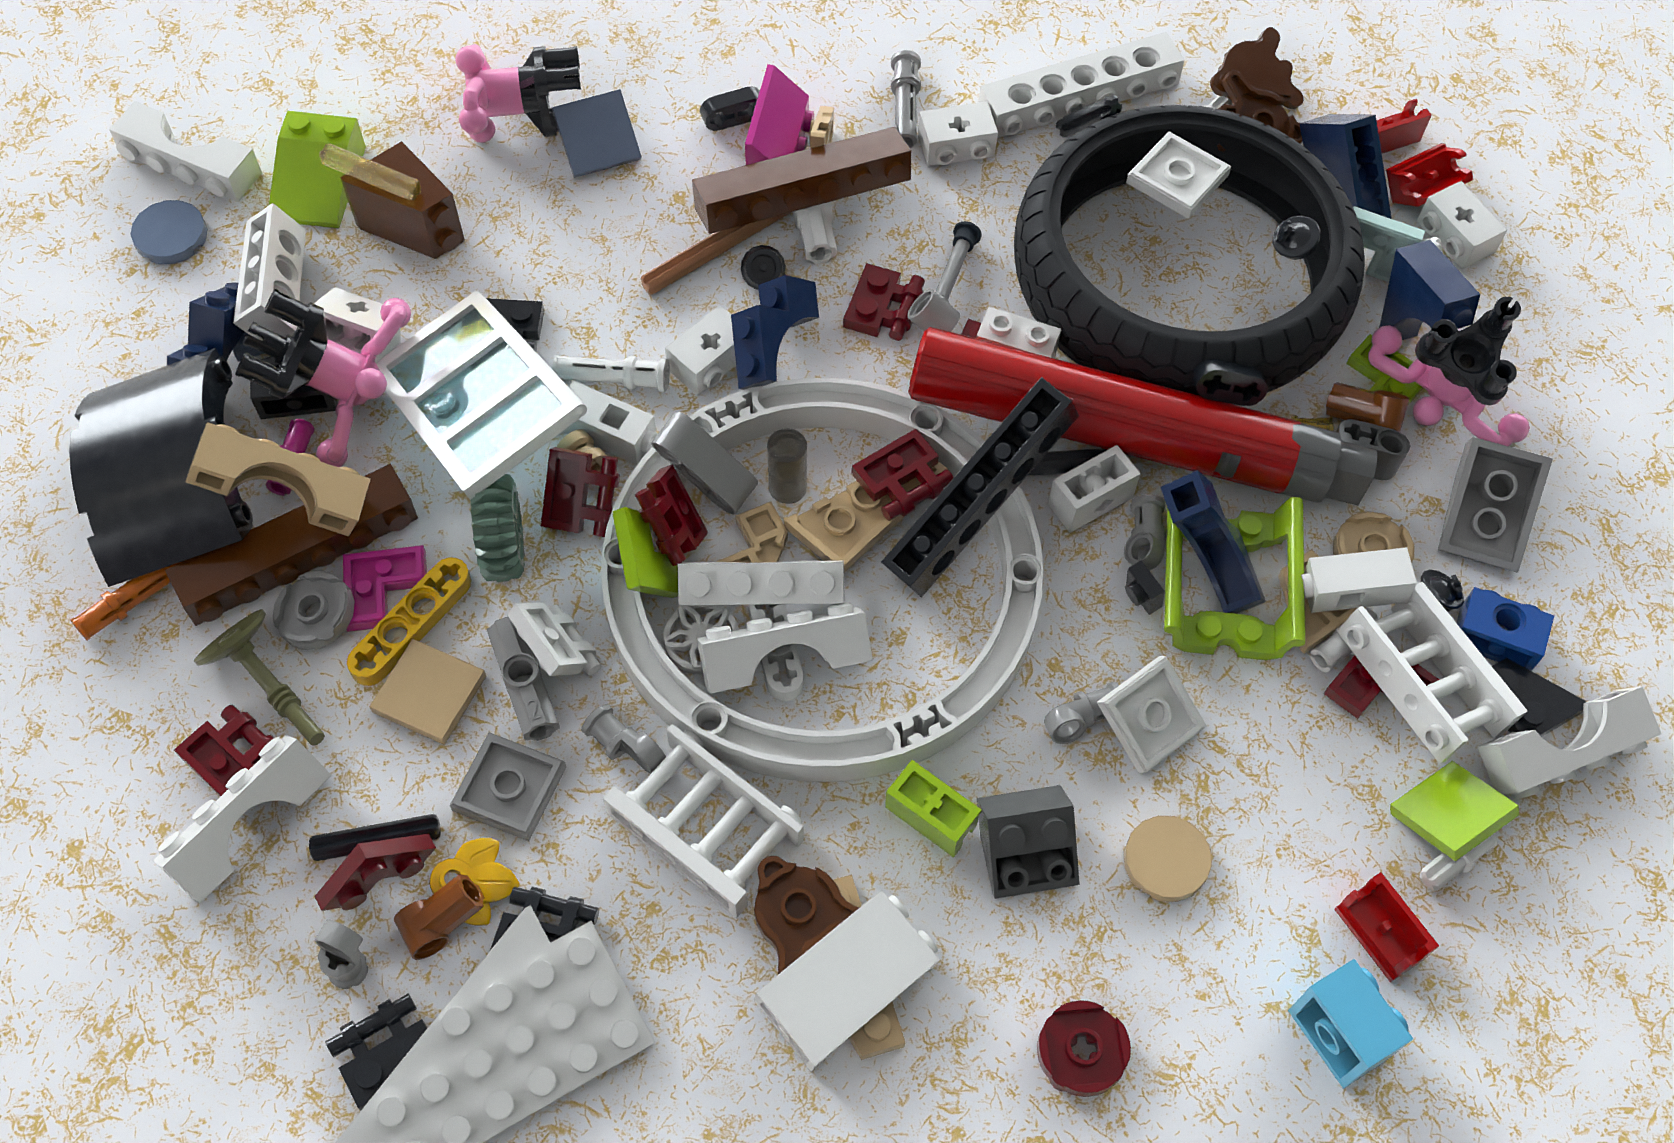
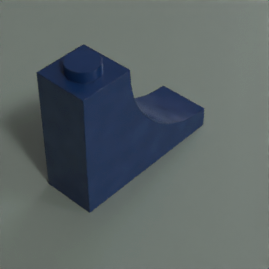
M1328 114L1299 123L1303 147L1317 157L1332 173L1346 193L1352 206L1392 219L1376 115Z
M1431 240L1397 248L1379 328L1388 325L1393 326L1401 332L1402 340L1418 336L1423 322L1431 328L1436 321L1443 319L1453 322L1457 329L1472 325L1480 293Z

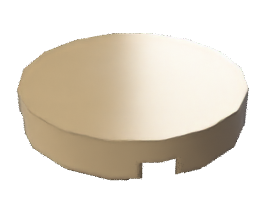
M1367 511L1352 515L1340 526L1333 540V555L1407 547L1412 563L1415 557L1414 542L1409 531L1402 524L1399 527L1396 523L1392 522V517L1384 513Z
M1158 815L1142 821L1131 832L1124 849V868L1131 883L1139 890L1142 889L1145 893L1150 894L1151 898L1160 902H1179L1192 897L1206 882L1212 867L1211 849L1204 835L1192 823L1176 816Z

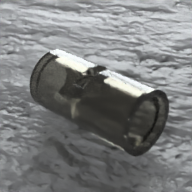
M781 429L774 432L767 442L768 488L770 495L776 501L790 504L801 500L807 491V441L800 432L794 429Z

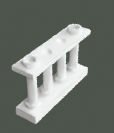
M1423 582L1416 585L1407 603H1398L1391 608L1392 614L1374 621L1367 610L1361 606L1337 630V633L1439 764L1448 760L1469 740L1464 733L1484 725L1492 737L1495 738L1505 733L1528 712ZM1405 626L1419 645L1400 653L1386 634ZM1431 659L1445 678L1426 686L1411 666ZM1456 691L1472 711L1452 719L1438 699Z
M671 724L667 728L669 746L673 750L634 792L628 791L625 794L614 785L603 797L606 812L737 919L748 906L744 882L784 837L797 847L801 845L804 841L802 820L791 808L785 805L781 808L705 750L704 743L692 731L685 730L682 732L675 725ZM686 760L689 761L705 775L666 818L660 817L657 820L646 811L648 809L646 803ZM719 785L736 798L737 801L699 844L693 843L689 846L678 837L680 835L679 828ZM752 811L768 823L770 827L732 871L727 869L723 873L711 863L713 861L711 856Z

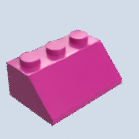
M767 64L745 141L746 165L805 150L808 143L805 133L810 132L811 120L814 119V111H809V95L775 65Z

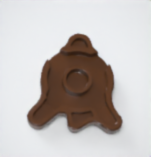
M1273 27L1266 28L1255 41H1243L1234 45L1224 54L1223 64L1210 80V87L1216 95L1225 96L1230 99L1223 87L1222 80L1230 71L1236 70L1254 88L1267 90L1281 97L1284 100L1281 105L1286 108L1295 110L1304 101L1302 92L1291 82L1292 63L1288 60H1279L1275 55L1281 37L1279 32Z
M1236 70L1230 71L1224 76L1222 84L1232 100V105L1223 104L1218 109L1239 114V117L1243 115L1264 123L1265 126L1268 125L1279 130L1299 144L1302 143L1300 124L1296 121L1293 114L1288 117L1281 105L1284 102L1281 97L1270 91L1254 88ZM1218 143V145H1217L1218 150H1219V151H1222V152L1226 151V150Z
M768 856L759 863L757 870L759 886L755 899L754 916L756 925L763 938L777 952L778 974H780L859 909V907L846 901L832 878L817 867H815V870L808 867H798L796 863L786 862L778 856Z

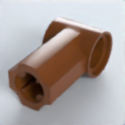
M1337 382L1334 383L1328 395L1326 415L1344 420H1359L1400 432L1410 398L1396 392L1375 390L1373 392Z
M458 874L428 899L415 901L402 908L394 916V922L413 959H424L442 950L449 942L448 934L484 907L483 899L485 897L480 887L468 875Z

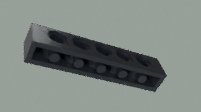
M1041 377L881 563L922 598L1079 417L1072 400Z

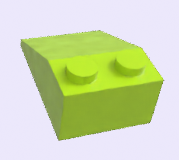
M287 110L277 139L269 205L275 204L299 224L339 229L348 203L340 177L360 166L366 149L357 118Z

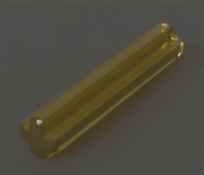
M330 143L325 144L323 150H320L319 157L323 165L402 198L414 201L421 192L419 180Z

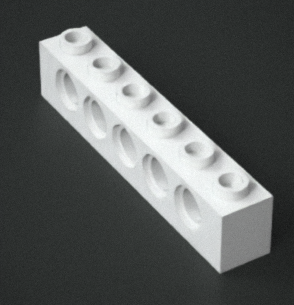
M1163 32L981 85L978 102L988 101L998 131L997 138L1037 126H1045L1051 122L1063 119L1064 116L1110 95H1116L1118 102L1161 89H1169L1179 84L1185 59L1168 33Z

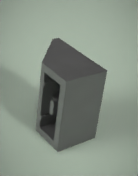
M1061 785L977 798V807L982 809L978 818L980 839L995 899L1080 885L1074 805Z

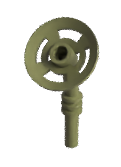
M263 609L253 612L230 627L204 648L194 659L197 666L211 664L230 657L234 662L239 661L267 693L269 704L272 705L281 717H287L310 745L315 746L323 741L324 733L302 709V702L299 697L296 696L287 684H281L252 651L255 646L250 640L264 621L266 613Z

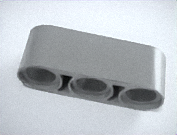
M674 412L651 442L653 448L671 465L673 464L684 477L714 504L734 515L738 512L758 484L757 479L700 425L681 412Z

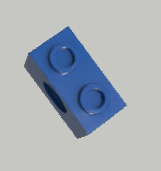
M1474 587L1460 608L1456 623L1483 657L1496 662H1500L1507 657L1532 671L1545 655L1555 615L1543 612L1534 605L1521 604L1507 599L1495 591ZM1499 624L1503 625L1507 630L1500 627Z

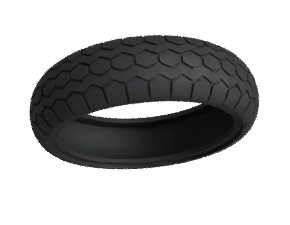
M1161 105L1124 111L1093 123L1063 142L1036 172L1022 199L1015 226L1014 259L1019 285L1034 319L1037 322L1061 329L1058 348L1076 364L1200 396L1193 382V370L1202 361L1218 359L1259 369L1267 384L1268 393L1290 383L1315 366L1344 333L1357 307L1362 290L1365 267L1362 232L1354 208L1339 182L1326 166L1301 144L1279 130L1268 125L1265 126L1264 123L1243 115L1239 117V114L1215 109V111H1212L1213 108L1192 105ZM1168 132H1171L1231 166L1229 176L1218 188L1232 192L1250 201L1269 214L1279 224L1295 216L1312 218L1317 222L1321 233L1315 251L1308 257L1303 258L1307 266L1311 293L1304 301L1287 313L1263 324L1229 331H1198L1171 327L1136 315L1106 297L1083 275L1067 249L1062 234V226L1081 205L1106 190L1127 184L1128 173ZM1218 143H1219L1226 151H1224V152L1219 151V150H1218V147H1217ZM1215 375L1213 378L1220 380L1218 375Z

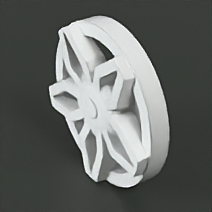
M722 605L680 606L669 618L664 628L663 642L667 656L679 669L692 674H703L701 661L697 665L695 654L700 655L697 638L706 636V630L725 626L726 622L730 625L732 631L739 630L735 618ZM698 612L709 613L706 614L704 621H702L701 615ZM690 615L696 622L688 623L685 616ZM720 616L721 618L717 624L712 625L710 623L714 618ZM680 621L684 630L679 629L672 633L673 628ZM680 638H685L686 640L683 643L673 642ZM689 650L691 663L682 660L674 651L685 652Z

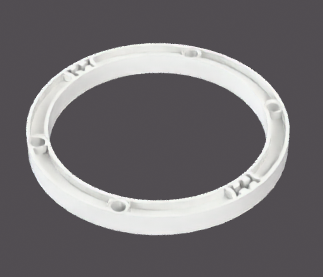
M800 378L777 381L765 386L751 387L723 397L689 416L727 451L764 435L802 428L830 427L850 429L875 434L893 441L917 429L939 455L938 461L952 473L953 477L958 474L985 442L967 425L936 405L912 400L909 393L888 386L841 378ZM920 427H928L931 429H922ZM652 447L630 474L614 504L606 527L602 548L601 582L610 632L624 670L643 699L669 726L673 724L682 732L685 730L692 731L704 743V749L726 763L754 773L805 782H844L872 778L904 769L911 760L918 763L928 759L962 738L995 708L1018 674L1033 638L1043 589L1042 547L1035 518L1027 498L1019 485L987 522L997 545L1002 567L1003 596L1001 612L995 628L981 653L951 686L934 699L908 713L865 727L814 731L765 723L740 714L719 703L701 691L680 672L666 655L651 629L644 611L641 592L627 589L623 565L614 564L621 560L613 511L623 507L639 511L641 506L635 494L647 488L646 484L659 469L671 464ZM676 469L682 483L684 484L688 479L684 477ZM1016 576H1026L1030 581H1021ZM713 721L720 725L712 731H705L700 728L703 723Z

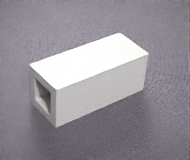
M573 380L569 388L586 405L587 413L562 432L569 434L572 431L584 429L593 438L594 446L637 465L653 447L651 442L658 434L656 433L654 415ZM560 402L557 403L554 410L561 406Z
M1407 547L1309 558L1304 574H1301L1305 598L1308 599L1311 613L1352 609L1361 606L1370 607L1407 603L1417 585Z

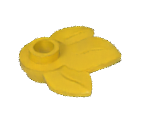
M492 838L470 840L459 848L454 858L439 862L431 872L429 884L433 894L446 885L444 877L448 873L468 875L480 887L485 897L483 899L484 907L464 922L466 924L475 926L488 925L491 919L489 903L507 898L511 895L514 887H519V881L513 872L504 865L495 862L499 852L498 840Z

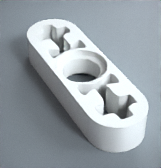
M749 604L750 621L766 618L765 611L761 609V604ZM769 604L773 608L774 623L788 620L786 604ZM788 644L780 652H769L761 660L768 692L772 697L780 701H790L797 698L803 690L804 673L796 644ZM785 663L787 676L791 679V685L788 687H784L783 683L779 681V664Z

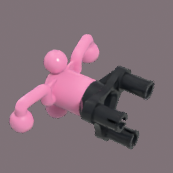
M476 44L462 47L455 56L456 65L465 74L466 89L463 93L464 109L459 115V123L461 128L476 142L485 143L493 138L495 125L489 117L526 114L544 137L557 136L559 130L552 111L553 107L550 108L549 92L572 89L581 90L577 46L546 50L545 46L533 47V51L522 67L491 69L482 49Z
M274 289L268 299L264 312L297 326V331L292 336L287 334L284 337L253 321L248 332L261 337L263 340L248 334L245 335L243 345H248L274 357L275 363L279 364V368L245 352L235 375L269 389V394L280 399L287 397L304 385L339 399L335 410L337 420L332 439H326L320 443L316 456L321 462L341 467L348 457L347 443L354 418L353 407L365 404L368 399H377L386 391V378L380 372L374 360L377 355L385 350L399 328L408 324L411 318V309L404 300L399 298H390L385 301L380 310L381 319L384 323L373 339L364 345L359 354L327 339L324 308L312 302L308 305Z
M1505 296L1500 298L1492 310L1487 311L1471 326L1460 331L1449 320L1436 321L1431 331L1424 334L1416 344L1415 355L1417 359L1408 369L1384 356L1393 354L1400 349L1402 345L1401 332L1390 325L1382 326L1374 332L1372 336L1373 346L1368 353L1370 364L1401 383H1418L1430 395L1420 398L1414 404L1413 416L1419 424L1424 426L1437 424L1443 417L1444 405L1451 406L1461 413L1464 426L1479 439L1510 446L1512 443L1524 440L1529 433L1530 426L1528 420L1518 413L1505 415L1498 424L1499 435L1478 418L1485 405H1495L1501 401L1508 391V385L1514 381L1517 375V370L1513 363L1508 360H1500L1502 346L1512 329V322L1521 313V306L1518 301L1511 308L1508 307L1513 299L1512 297Z

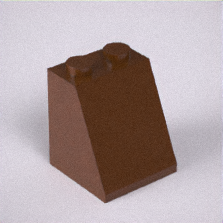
M402 141L340 177L355 223L360 230L434 259L446 252L452 251L465 241L453 193Z

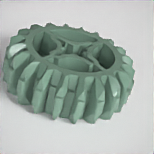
M505 474L483 491L476 493L475 497L470 500L471 526L477 565L486 581L507 582L511 579L520 578L524 572V539L518 491L511 475Z

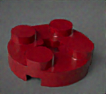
M1072 1001L1061 1005L1047 1018L1038 1036L1037 1055L1043 1072L1055 1089L1066 1091L1075 1096L1091 1097L1108 1091L1121 1079L1130 1060V1039L1124 1024L1117 1017L1115 1019L1109 1012L1103 1010V1006L1091 1001ZM1078 1037H1085L1086 1043L1094 1045L1096 1048V1052L1090 1053L1088 1060L1081 1059L1079 1054H1074L1071 1047L1077 1044Z

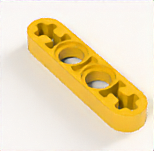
M449 557L439 561L352 649L347 658V667L357 683L371 686L382 681L393 670L411 640L415 639L420 642L467 593L471 587L472 580L467 565L462 560ZM458 573V581L455 582L451 579L447 582L445 581V575L455 576ZM442 590L444 597H441L438 592ZM427 598L435 601V606L429 613L418 614L413 611L414 605L421 599ZM402 627L407 630L406 637L399 643H389L385 640L386 634L392 628ZM379 644L388 655L385 656L381 650L378 652L375 646ZM363 660L369 663L374 661L376 666L373 669L367 667L362 669L360 663Z

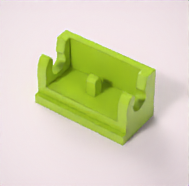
M914 760L909 762L886 791L885 808L953 858L961 849L963 840L968 832L972 833L976 828L979 815L982 812V809Z

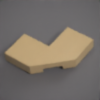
M770 501L736 515V524L749 548L716 562H779L788 540V532L772 502Z

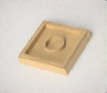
M412 639L369 707L372 713L445 745L485 680L486 673L485 670Z

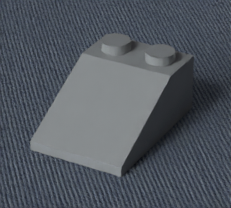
M1472 437L1465 444L1456 473L1438 550L1517 573L1553 458Z

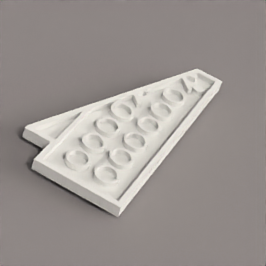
M531 905L524 908L335 1143H483L654 1044L655 1041L592 921L550 943Z

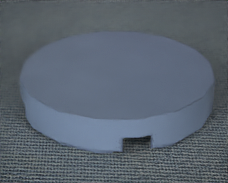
M165 200L152 204L140 212L132 223L130 235L137 252L142 257H147L156 264H175L189 259L195 254L194 250L199 245L203 246L207 238L208 229L201 212L192 204L180 200Z

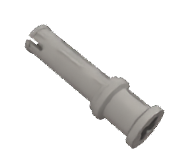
M902 50L895 53L891 58V68L894 71V77L891 80V90L896 98V129L909 148H912L917 143L916 95L921 90V80L918 77L921 58L916 52Z

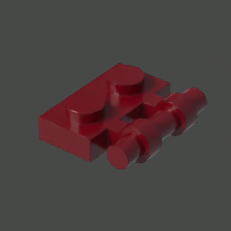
M866 263L844 315L843 328L878 337L883 326L890 328V338L896 341L902 340L905 332L909 331L913 322L907 315L914 301L924 292L922 290L925 283L924 278L919 275H913L909 284L905 286L899 285L901 279L900 272ZM892 301L901 303L899 309L895 311L889 310Z
M917 429L910 431L852 465L851 471L853 477L874 502L885 495H888L892 500L881 507L882 514L888 521L899 515L907 516L915 511L917 504L927 498H937L954 478L948 469L937 475L931 470L932 467L938 464L939 455ZM916 477L921 484L906 492L902 485Z
M557 447L551 448L549 451L540 526L580 533L583 531L584 519L594 521L593 535L605 537L606 527L613 510L614 489L619 487L620 474L617 473L618 458L603 456L601 471L591 470L593 454ZM589 484L599 486L596 506L586 504Z
M672 464L659 469L646 484L647 488L637 492L635 497L641 506L639 513L643 521L650 523L658 539L655 543L660 553L666 554L671 565L676 566L686 560L685 553L697 549L708 534V531Z
M234 705L225 707L221 712V717L227 724L219 731L206 721L174 749L176 754L220 797L228 790L226 787L227 782L244 768L249 770L261 759L259 756L260 751L274 739L272 735L266 736L256 727L257 721L248 712H240ZM244 738L252 746L244 754L232 745L238 739Z

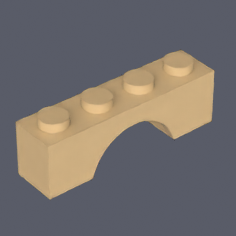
M207 422L185 481L186 483L228 496L240 484L251 480L267 479L282 483L300 497L306 508L310 524L349 536L359 521L370 478L360 475L352 468L336 467L321 462L314 455L308 453L298 454L283 449L271 440H257L240 434L236 429L228 425H214Z

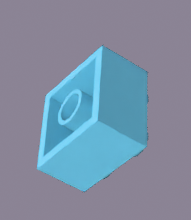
M1355 959L1311 985L1288 1010L1343 1089L1386 1062L1413 1040L1408 1032L1409 1027L1403 1015L1397 1009L1387 1004L1379 993V985L1374 976L1367 969L1361 968Z

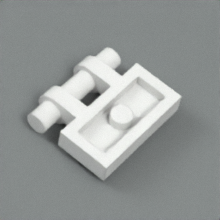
M545 602L515 603L508 612L507 616L516 627L518 635L526 641L537 657L539 665L549 676L579 674L582 669L586 671L588 676H591L601 669L602 666L595 657L596 650L589 641H584L576 631V622L570 614H564L559 605H553L548 608Z

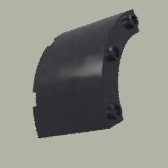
M216 348L89 393L76 410L74 416L79 421L78 429L71 431L69 446L72 486L78 513H87L94 536L88 537L87 541L108 587L242 541L253 527L251 510L247 503L242 501L237 487L228 496L185 482L207 422L214 425H225L224 404L229 388L233 384L231 380L232 371L226 359L219 356Z

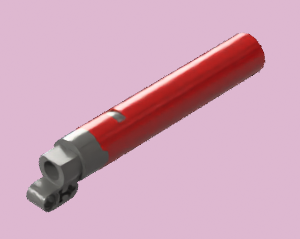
M930 326L924 331L920 340L908 390L912 400L1003 422L1042 377L1072 400L1079 414V417L1061 438L1107 450L1118 445L1126 455L1192 472L1198 470L1204 475L1317 503L1322 502L1326 497L1358 506L1373 479L1389 480L1395 476L1411 447L1409 440L1401 432L1359 420H1344L1339 424L1335 432L1285 417L1234 404L1209 400L1199 395Z

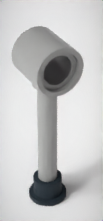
M962 221L955 225L953 230L954 248L936 292L933 289L923 292L908 311L907 317L923 331L930 326L951 332L959 321L960 313L950 305L948 299L967 252L972 251L974 245L979 243L982 237L979 227L971 222Z

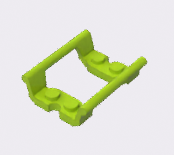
M1299 497L1289 498L1274 514L1241 510L1237 518L1227 519L1240 530L1247 552L1257 551L1261 547L1266 548L1276 544L1282 545L1283 541L1287 539L1288 607L1277 619L1275 625L1265 624L1257 617L1244 614L1201 611L1193 616L1184 615L1182 601L1183 537L1186 540L1187 538L1173 524L1167 508L1164 631L1172 634L1173 647L1184 652L1213 655L1217 647L1226 645L1235 650L1238 658L1271 660L1283 658L1284 654L1292 647L1305 645V592L1301 574H1304L1303 499Z

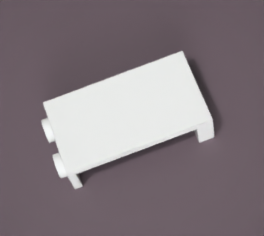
M883 890L879 891L755 995L754 1001L810 1072L824 1062L828 1055L922 975L932 970L940 961L935 954L938 948L930 936L923 930L917 932L906 919L909 917V914L904 905L893 895L888 898Z

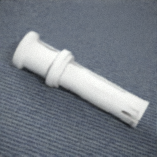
M555 355L552 370L560 379L620 383L628 390H635L636 387L658 388L659 392H666L670 378V364L667 358H661L658 362L638 360L636 356H629L624 361Z

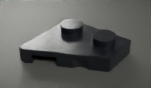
M1507 657L1492 666L1528 711L1508 729L1510 733L1536 730L1543 737L1583 713V703H1586L1584 699Z

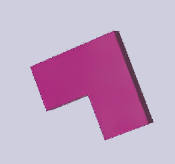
M424 545L343 555V582L351 589L355 601L353 617L346 629L347 632L373 629L388 614L387 591L411 589L427 574Z

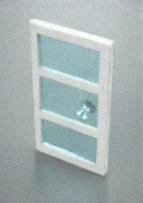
M479 291L471 293L376 363L380 372L386 378V392L470 500L475 497L476 493L489 487L587 413L586 405Z

